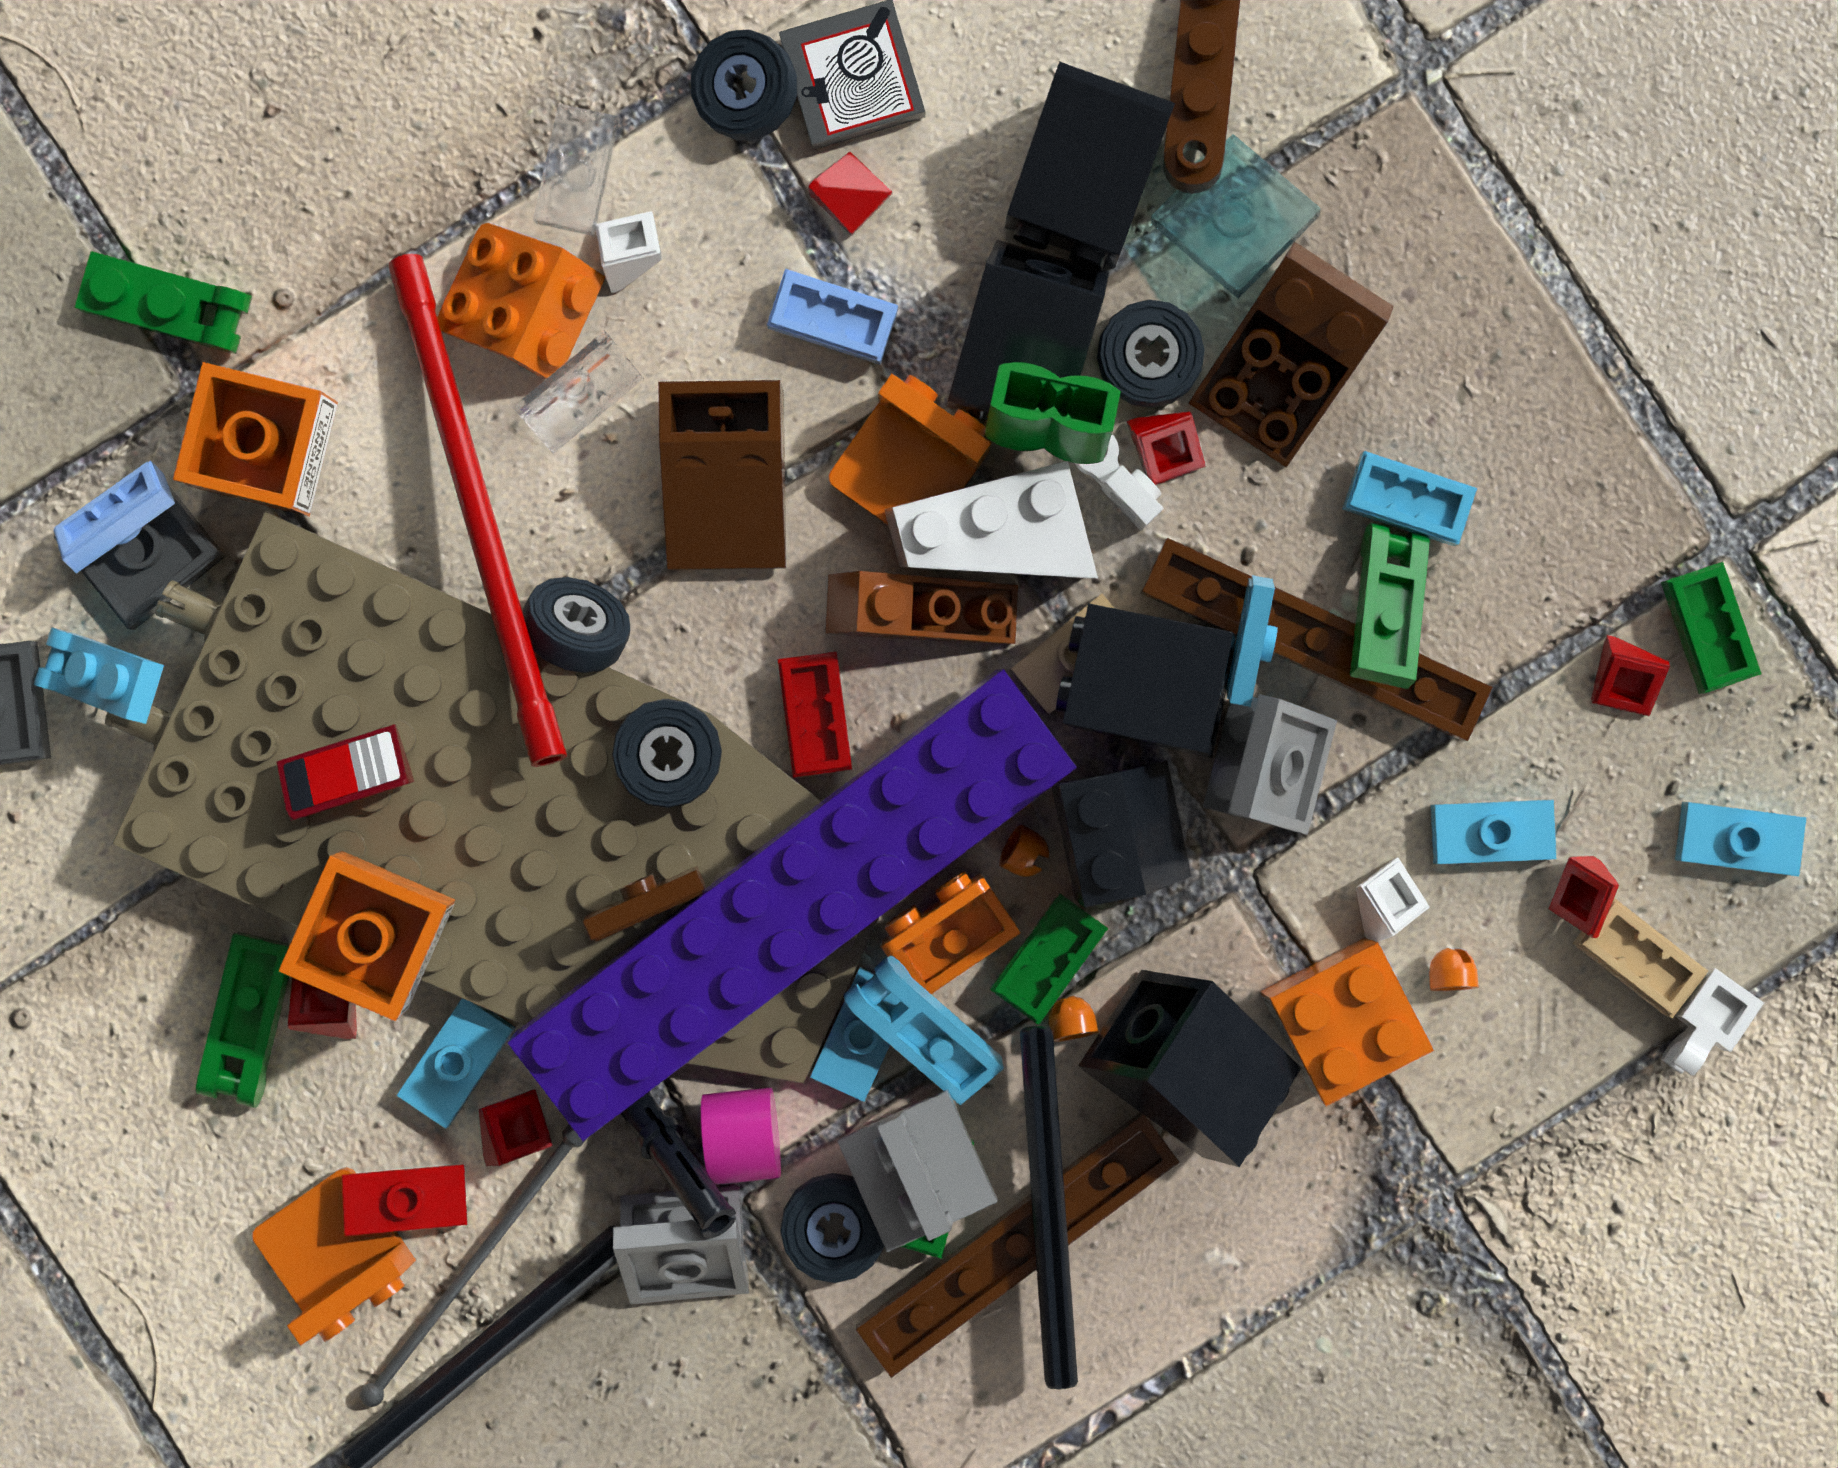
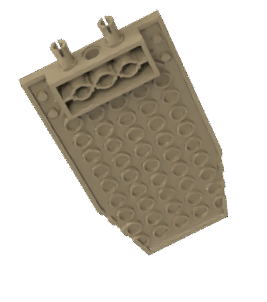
M268 512L264 513L224 600L218 603L172 580L165 587L162 595L184 604L185 608H181L168 601H158L156 616L167 618L204 635L205 643L175 708L169 713L152 705L146 724L127 720L107 712L105 718L106 726L115 727L154 744V754L115 836L113 845L297 926L302 919L330 855L341 851L455 899V904L421 980L522 1025L528 1023L688 902L685 901L597 942L595 939L591 941L583 923L584 918L588 914L622 900L620 888L653 874L656 883H660L698 866L706 884V889L821 802L711 713L694 706L706 714L718 732L722 749L719 773L709 789L689 804L671 808L647 805L629 794L616 775L612 758L615 734L626 716L644 703L661 699L682 700L610 667L603 671L588 673L564 670L545 661L536 652L534 654L547 698L553 705L567 757L554 764L532 767L517 718L518 706L491 613ZM396 724L415 782L300 819L289 820L276 761ZM664 736L654 740L651 746L656 750L657 754L652 762L656 767L665 770L666 764H670V769L674 770L681 766L683 760L679 757L678 751L683 745L680 740L673 736L669 737V742L667 743L664 740ZM879 918L687 1063L804 1083Z

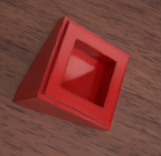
M848 152L820 174L808 186L809 196L851 236L893 194L851 152Z
M1191 412L1138 417L1127 421L1129 432L1144 473L1155 485L1206 467Z
M1607 635L1601 652L1591 701L1594 704L1650 716L1670 668V663L1620 638Z
M1595 856L1569 857L1548 909L1591 938H1598L1619 884L1602 861Z
M292 977L287 1026L290 1030L342 1039H356V1004Z
M536 1089L478 1109L482 1151L486 1167L500 1166L553 1146Z

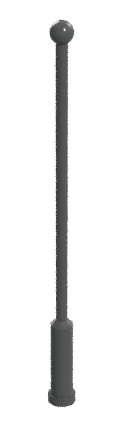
M570 1124L563 1130V1141L377 1380L366 1384L361 1389L360 1399L364 1405L375 1407L383 1401L385 1387L572 1148L581 1147L586 1141L581 1140Z

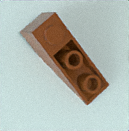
M870 571L828 574L825 634L890 639L1015 644L1018 585Z

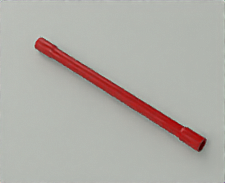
M419 254L401 255L392 259L388 264L401 313L408 323L518 706L517 718L532 767L554 764L567 757L566 749L553 705L547 698L437 319L436 301L423 257Z

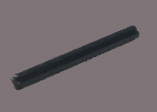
M1029 1026L1022 1028L1020 1031L1044 1380L1048 1388L1060 1390L1075 1387L1078 1383L1054 1041L1053 1032L1050 1027Z
M609 1226L349 1443L342 1452V1458L349 1468H372L611 1269L617 1263L613 1250V1227L617 1226Z

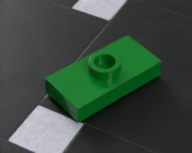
M1719 562L1661 582L1698 694L1708 693L1762 674L1724 562Z
M1058 893L991 985L990 990L1039 1025L1106 933L1108 927L1061 893Z

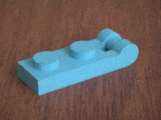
M51 627L46 645L51 646L45 668H38L34 685L58 692L121 718L146 724L164 665L96 640Z
M893 956L886 957L874 968L875 975L865 984L857 982L844 993L846 1004L859 1019L943 1091L948 1089L952 1099L959 1105H962L1004 1069L1002 1056L914 980L905 966ZM892 993L901 1002L889 1011L880 1002Z

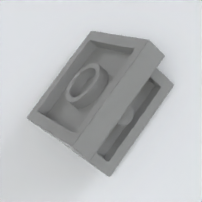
M1260 694L1258 698H1252L1251 707L1229 703L1203 808L1308 835L1337 720L1285 700Z
M948 1089L848 1134L837 1141L887 1252L925 1235L928 1241L951 1231L953 1222L991 1206L998 1201Z
M739 1185L717 1187L728 1204L735 1209L736 1220L726 1232L714 1238H705L701 1234L700 1228L673 1191L620 1196V1227H613V1250L630 1304L749 1294L748 1268L743 1250L742 1196Z

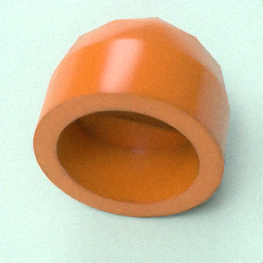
M1020 824L1007 840L1000 855L999 866L1018 876H1034L1043 869L1033 863L1038 855L1049 859V846L1040 834Z
M1446 948L1436 953L1431 960L1429 969L1431 991H1460L1479 988L1477 967L1467 951Z
M1069 996L1058 1000L1052 1006L1049 1012L1048 1025L1053 1032L1054 1042L1080 1039L1098 1033L1095 1014L1090 1004L1083 998Z

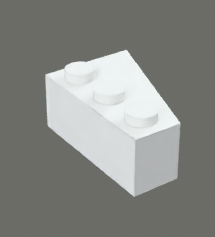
M1068 461L884 509L899 567L1098 579Z

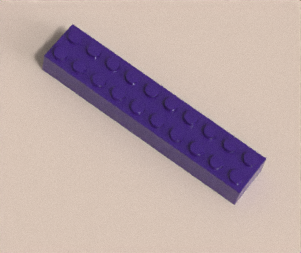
M995 670L708 886L703 894L692 898L514 1032L508 1041V1045L581 1140L584 1141L1077 767L1005 670Z

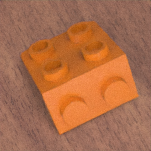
M485 223L476 231L437 319L443 333L502 355L538 377L557 384L606 277L564 248L490 223Z
M891 373L878 392L879 403L830 471L829 481L836 490L888 525L884 509L965 488L989 454L991 442L983 437L986 427L974 417L960 409L953 416L935 404L934 401L937 399L938 394L924 382L912 375H909L905 381H902Z
M962 871L935 890L939 901L920 913L914 904L885 924L886 927L884 929L888 936L882 939L881 948L887 957L892 955L898 959L908 970L911 977L930 994L1021 933L981 873L970 879L966 872Z
M348 1167L337 1170L261 1223L253 1231L252 1238L254 1243L302 1311L287 1325L300 1346L317 1334L320 1335L324 1342L333 1338L355 1321L350 1311L365 1300L369 1299L372 1305L376 1307L393 1296L405 1286L400 1276L416 1261L397 1231L351 1236L344 1235L342 1175L356 1173Z

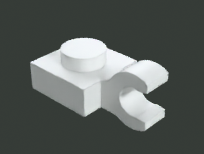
M1111 435L1106 456L1102 462L1074 464L1081 472L1094 478L1102 486L1100 489L1142 531L1164 509L1156 500L1161 496V492L1139 469H1136L1131 474L1123 465L1119 466L1118 442Z
M1706 968L1709 972L1675 1014V1017L1688 1027L1670 1043L1663 1053L1661 1060L1679 1073L1683 1074L1685 1071L1694 1076L1705 1062L1707 1055L1714 1045L1723 1051L1731 1052L1764 1004V1002L1716 968Z

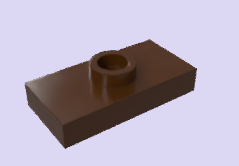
M698 866L660 883H656L653 874L620 888L622 900L586 915L583 923L591 941L595 939L597 942L703 894L706 884Z

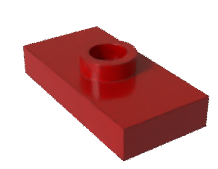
M837 651L777 659L793 777L853 770Z
M464 1164L342 1175L345 1236L467 1225Z

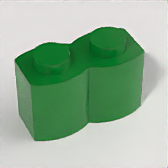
M1021 362L1002 364L998 368L984 436L997 445L1012 450L1035 451L1044 448L1053 456L1071 463H1099L1104 460L1113 432L1121 391L1110 383L1094 377L1067 376L1059 378L1051 371L1034 364Z

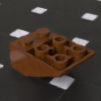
M1294 241L1188 404L1287 468L1388 323L1394 306Z
M781 381L658 382L659 449L667 570L786 569L784 390Z

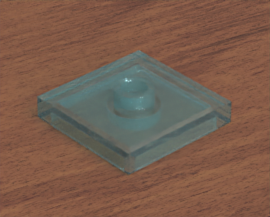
M1232 134L1226 140L1222 173L1216 184L1204 192L1195 194L1176 190L1152 214L1151 224L1239 299L1294 241L1318 219L1321 208L1238 137Z

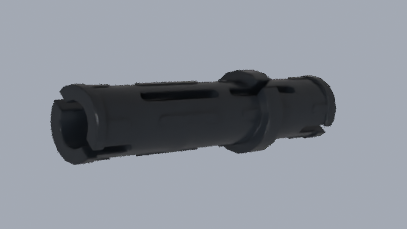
M649 1091L620 1113L637 1137L636 1147L642 1157L653 1160L673 1192L678 1196L700 1228L701 1234L705 1238L720 1236L735 1222L736 1211L728 1204L707 1174L705 1168L699 1163L682 1139L684 1132L679 1122L674 1117L665 1115Z

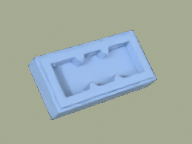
M785 269L767 327L770 330L880 365L898 312V305Z
M152 461L144 463L54 527L53 531L62 560L76 574L116 545L130 542L139 534L144 525L175 504L162 471Z

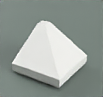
M652 211L595 224L602 268L611 293L621 291L662 260Z
M1398 857L1391 860L1356 887L1364 936L1375 942L1393 937L1430 908Z

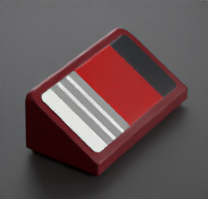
M396 724L276 761L285 807L290 821L415 782Z

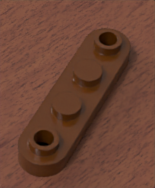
M1180 0L1170 101L1174 102L1175 105L1167 124L1163 171L1167 181L1175 189L1184 193L1195 194L1210 189L1216 184L1222 173L1240 0ZM1194 149L1202 152L1205 158L1200 162L1192 163L1187 161L1183 155L1188 150Z

